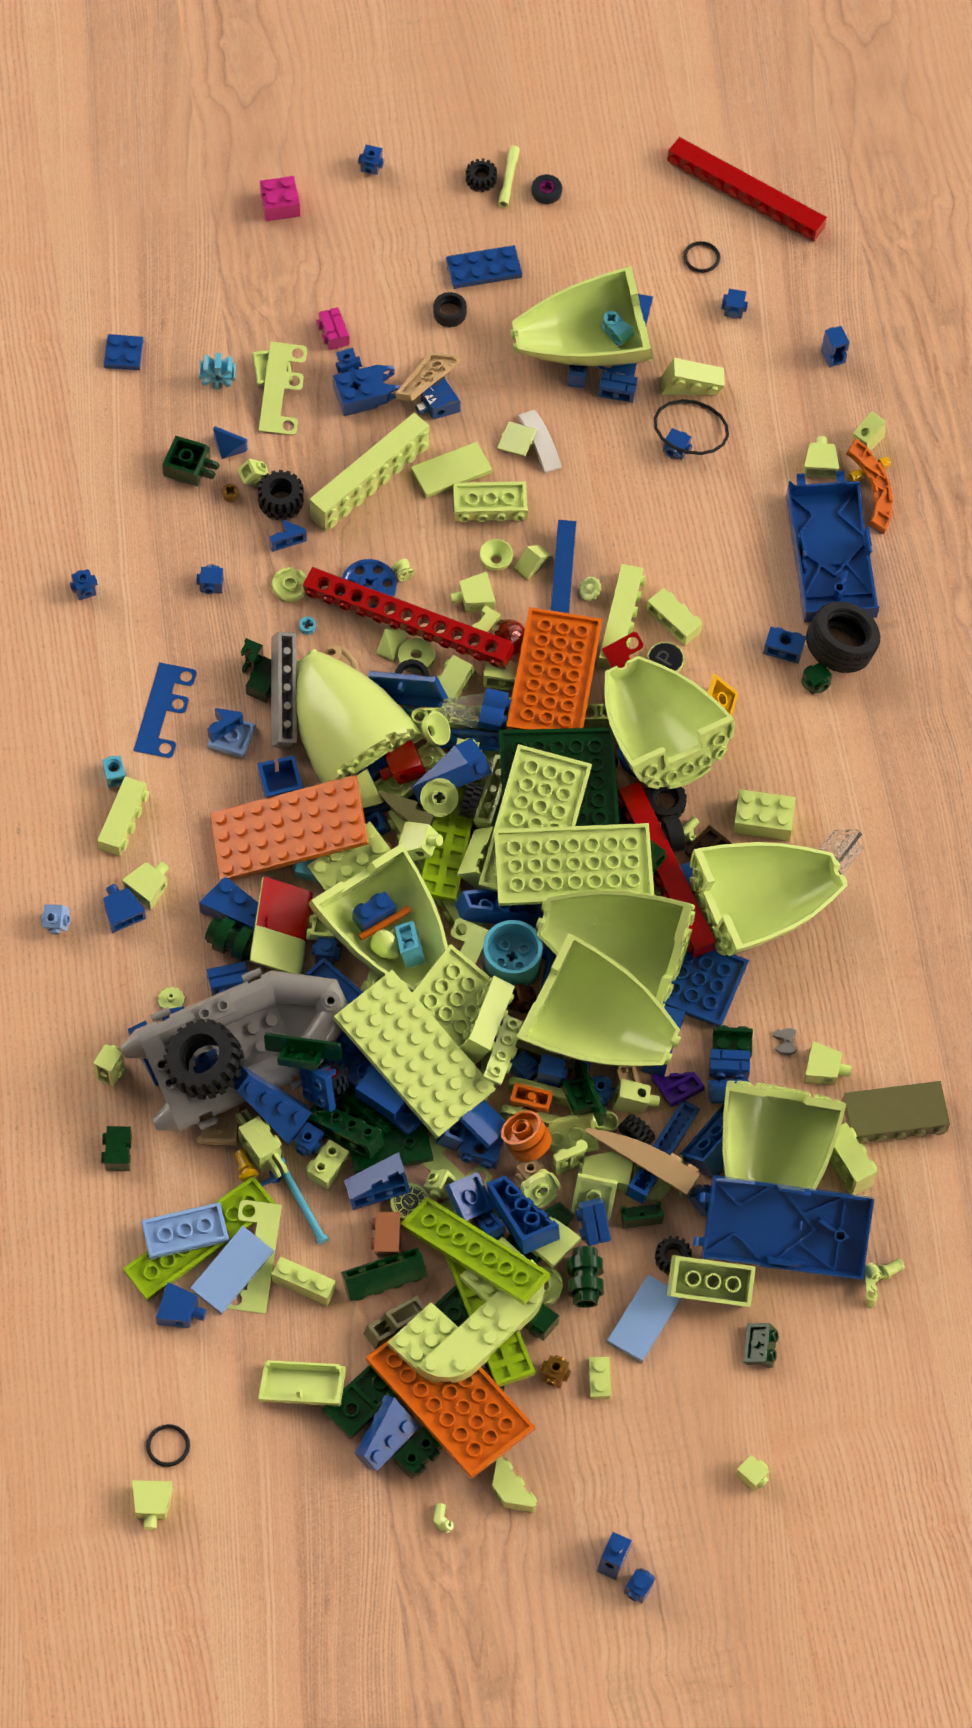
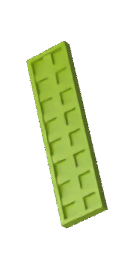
M481 778L471 783L480 785ZM468 784L457 788L459 800L457 807L451 813L443 817L434 816L432 828L443 837V843L441 846H435L433 855L425 859L422 878L432 898L456 903L461 880L457 873L467 850L473 819L459 815ZM440 795L438 803H441V800H445V796Z
M445 1256L467 1314L470 1317L485 1302L460 1280V1275L466 1268ZM520 1331L513 1333L490 1355V1359L487 1361L493 1380L499 1387L536 1375Z

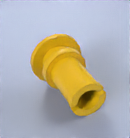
M240 1149L236 1151L234 1155L239 1165V1179L246 1181L252 1176L257 1177L259 1174L258 1170L254 1169V1165L250 1162L247 1150Z

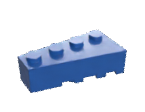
M243 1067L239 1071L241 1073L240 1078L234 1080V1087L289 1145L311 1115V1111L305 1103Z
M505 1175L487 1183L488 1194L494 1208L524 1255L560 1239L559 1224L552 1221L547 1213L536 1207L534 1202L524 1196L522 1191Z

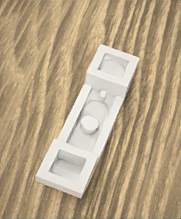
M535 410L519 414L518 419L521 425L537 430L532 442L544 473L561 469L562 465L558 453L539 414Z

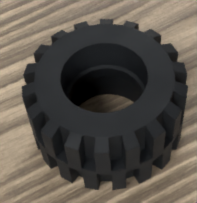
M274 470L271 471L270 475L267 473L265 479L262 478L260 484H258V502L264 514L268 513L269 518L275 517V520H279V518L287 520V517L293 518L294 513L298 514L304 503V488L301 479H297L296 474L291 475L290 471L283 472V470H279V472H275ZM277 492L289 494L285 498H276L272 495Z

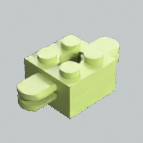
M246 1108L242 1110L243 1116L239 1112L235 1114V1118L240 1125L238 1128L239 1142L247 1150V1154L260 1173L269 1168L276 1178L281 1177L280 1171L283 1174L288 1173V1169L281 1159L282 1150L280 1146L282 1144L276 1135L273 1136L271 1134L269 1124L265 1120L262 1121L259 1115L253 1118Z

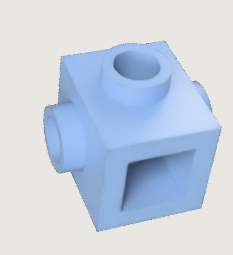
M44 904V912L41 916L42 928L49 930L51 934H60L61 931H68V926L71 922L70 908L64 905Z

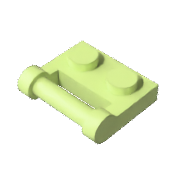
M579 1140L576 1146L567 1150L565 1148L560 1149L553 1155L552 1172L555 1176L580 1166V1163H584V1153L588 1146L586 1141Z

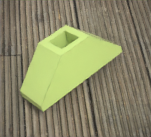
M501 1456L496 1461L492 1483L493 1494L503 1508L535 1512L537 1507L536 1497L532 1492H527L524 1488L525 1483L519 1475L516 1476L514 1474L510 1461L507 1458L504 1460Z

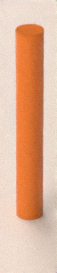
M407 905L358 934L359 938L363 941L377 931L384 929L411 913L410 907Z

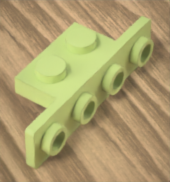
M509 1015L503 1020L502 1029L497 1036L496 1045L489 1058L483 1079L497 1085L502 1084L505 1074H508L511 1069L512 1063H510V1060L515 1057L518 1048L515 1046L518 1039L516 1037L523 1025V1021Z

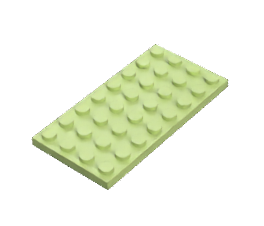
M518 744L494 829L575 826L592 764ZM493 831L478 887L497 892Z
M649 823L494 829L498 906L543 904V901L549 897L599 890L631 891L654 895Z
M393 970L388 972L332 1018L436 1139L457 1123L463 1115L496 1090L488 1080L483 1079L482 1072Z

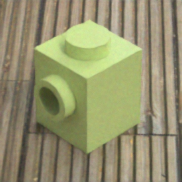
M750 1455L737 1469L736 1476L754 1492L758 1487L762 1489L768 1483L770 1471L763 1461H758Z

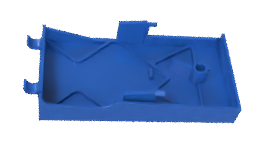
M836 471V483L806 484L805 473L797 474V485H794L791 481L788 482L786 502L804 622H811L822 606L833 602H848L861 607L872 618H877L879 606L870 558L872 542L869 527L864 528L860 481L846 482L845 471Z
M712 1175L710 1193H700L699 1202H708L704 1237L694 1236L693 1246H702L701 1255L703 1259L749 1263L761 1267L863 1280L874 1206L873 1197Z

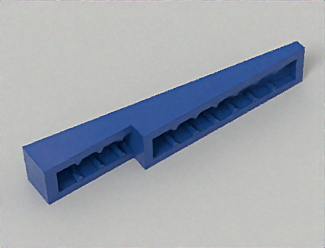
M558 520L551 611L569 613L576 521Z
M687 1101L681 1102L653 1147L668 1155L674 1153L698 1115L700 1108ZM640 1167L628 1185L625 1195L643 1204L658 1178Z

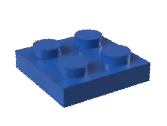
M108 334L104 368L140 370L144 338L141 336Z
M479 1172L444 1186L457 1215L466 1221L494 1209Z

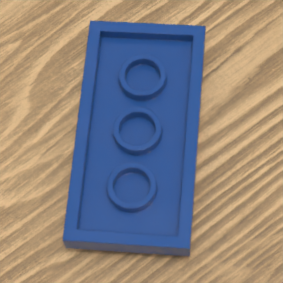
M515 245L446 256L453 289L522 278Z

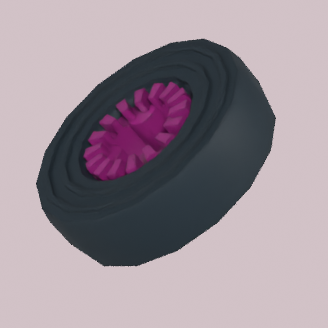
M549 174L536 177L531 187L534 199L543 204H552L558 201L563 190L561 181Z

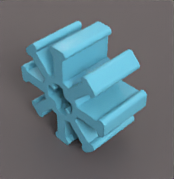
M215 353V359L205 355L203 362L200 361L199 379H202V384L207 386V384L213 382L214 389H219L220 382L226 385V387L231 386V380L235 381L236 363H232V357L227 356V358L221 360V353Z

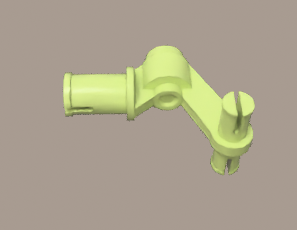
M900 1258L887 1265L877 1266L869 1263L865 1266V1298L867 1300V1307H874L875 1301L878 1298L875 1282L881 1279L889 1280L892 1275L904 1270L905 1266Z

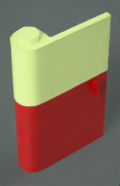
M265 876L262 877L249 962L282 972L302 974L307 929L311 914L309 902L313 899L311 891Z

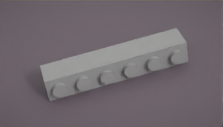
M277 632L271 637L272 747L290 748L297 743L296 633Z

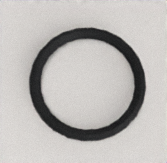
M698 241L690 244L685 249L683 258L685 264L690 269L702 273L712 271L718 266L720 253L713 244ZM696 245H706L715 251L717 260L710 268L698 269L688 262V251Z
M172 1424L161 1425L150 1433L146 1443V1450L153 1462L160 1466L171 1467L181 1463L187 1457L190 1450V1440L182 1428ZM169 1428L177 1430L183 1435L186 1447L183 1455L178 1460L167 1463L159 1461L154 1457L150 1445L153 1436L157 1432Z

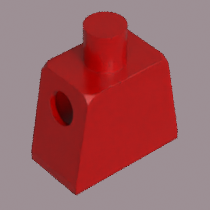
M412 740L405 742L387 754L386 760L389 766L379 770L384 781L394 776L400 785L419 779L426 773L419 752Z

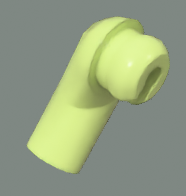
M692 817L683 826L687 843H692L697 837L693 830L699 824V820L696 817Z
M436 1503L433 1522L441 1532L448 1533L453 1529L454 1524L445 1517L446 1505Z

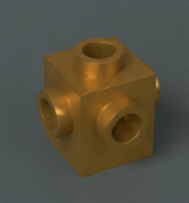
M550 1355L548 1361H543L540 1372H543L542 1381L549 1386L561 1388L563 1381L567 1382L571 1370H568L569 1362L561 1356L556 1355L554 1357Z

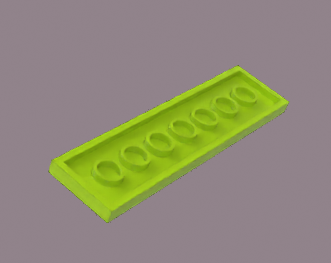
M254 1176L215 1202H220L229 1241L242 1226L249 1229L257 1223L242 1221L238 1218L241 1201L248 1200L276 1204ZM245 1205L242 1213L245 1217H252L255 1214V1208L252 1205ZM229 1241L150 1260L148 1251H146L125 1266L123 1271L146 1301H149L163 1291L168 1282L174 1283L227 1245Z
M427 1196L400 1223L402 1229L523 1305L550 1278L548 1271Z

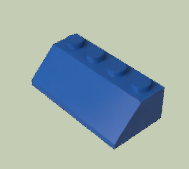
M724 1104L679 1154L683 1156V1160L698 1168L700 1173L710 1177L712 1175L718 1176L724 1169L722 1152Z

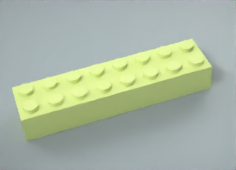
M413 413L309 499L310 519L325 532L329 528L335 527L341 518L347 517L353 508L360 506L365 498L373 495L377 488L382 484L385 485L395 473H400L407 463L413 462L419 453L425 452L428 449L430 426L417 414Z

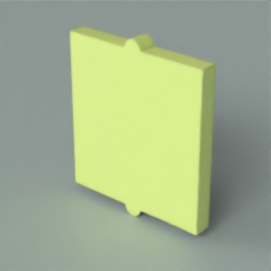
M509 421L504 433L501 434L502 438L497 448L526 456L530 445L533 444L532 440L537 430Z

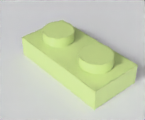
M589 1357L590 1399H611L609 1357Z

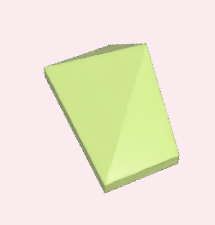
M390 626L384 630L377 655L393 662L398 654L399 647L406 641L409 634L401 629L395 630Z

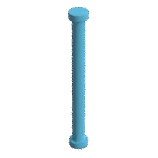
M289 1170L286 1174L281 1172L317 1238V1244L325 1243L329 1238L322 1232Z

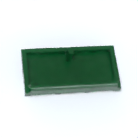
M424 1124L418 1126L409 1136H406L399 1128L383 1134L385 1144L371 1160L350 1150L354 1174L398 1152L403 1167L433 1161L428 1131Z

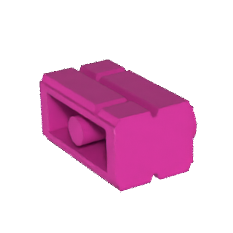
M339 308L320 311L316 324L318 330L323 332L321 334L323 343L327 344L330 350L348 346L349 334Z

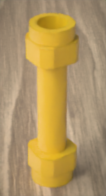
M887 456L878 459V463L882 464L884 470L891 466V461ZM858 469L848 474L851 482L861 481L862 477L866 476L863 470Z

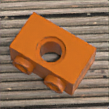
M515 1082L510 1098V1106L517 1108L520 1106L525 1110L549 1114L553 1092Z

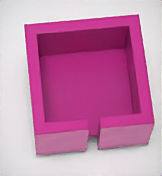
M294 176L259 181L260 196L266 221L300 217V202Z

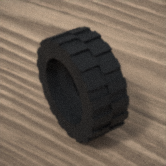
M648 786L645 794L659 822H661L662 818L677 815L679 818L685 811L687 801L684 788L668 789L667 787H660L656 789ZM661 793H669L674 797L675 803L670 808H661L656 803L657 796Z

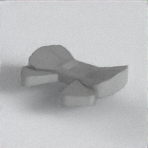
M795 1029L776 1030L773 1037L784 1039V1043L775 1048L776 1051L785 1055L796 1053V1048L793 1045V1037L796 1034Z

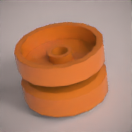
M531 1110L515 1113L507 1119L501 1130V1138L508 1146L514 1158L521 1162H531L540 1158L547 1152L552 1143L551 1133L544 1125L541 1117Z

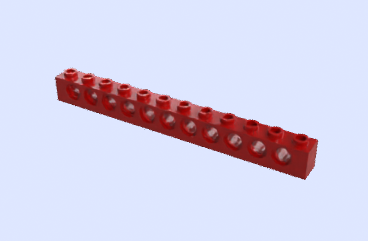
M314 567L311 568L302 585L306 595L310 598L322 599L326 604L338 605L345 611H354L361 617H370L377 623L383 622L395 630L401 629L411 636H420L427 642L439 643L443 648L455 649L459 654L471 655L474 659L487 661L497 668H506L515 650L513 642ZM344 592L343 595L338 596V593ZM358 598L361 599V600L358 601V602H354L355 599H358ZM372 605H378L375 608H370ZM406 617H411L408 621L404 620ZM424 623L428 624L425 627H420ZM439 630H445L443 633H437ZM456 636H462L458 640L454 639ZM478 642L476 646H471L472 643ZM489 649H495L493 652H487Z

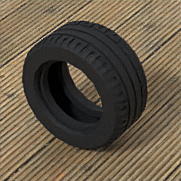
M833 602L822 606L817 611L806 631V642L812 656L824 667L839 673H853L864 669L869 664L879 647L880 632L875 620L861 607L848 602ZM828 628L846 632L854 638L858 646H848L839 642L831 635Z

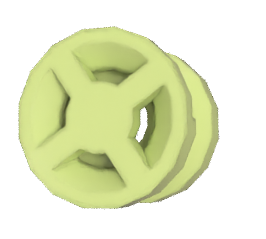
M401 559L392 566V570L394 573H397V579L400 582L409 580L415 574L407 559Z

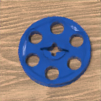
M375 559L357 561L351 564L342 576L346 580L394 597L396 594V576L393 570L382 561ZM379 567L383 571L380 574H375L373 569ZM357 568H361L364 570V573L357 575L354 571ZM385 581L392 582V586L388 588L382 584ZM366 583L372 584V587L366 586ZM372 605L370 608H375L378 605Z

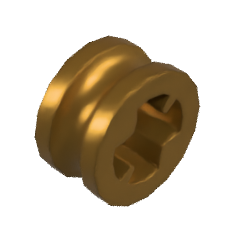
M226 484L222 488L223 499L227 502L236 501L239 496L238 487L234 484Z

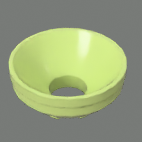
M489 540L480 549V560L490 570H503L512 562L513 550L504 540ZM498 556L501 558V562L495 564L491 561V558Z
M435 711L424 717L421 726L423 738L434 746L445 745L449 741L451 734L450 726L445 716Z

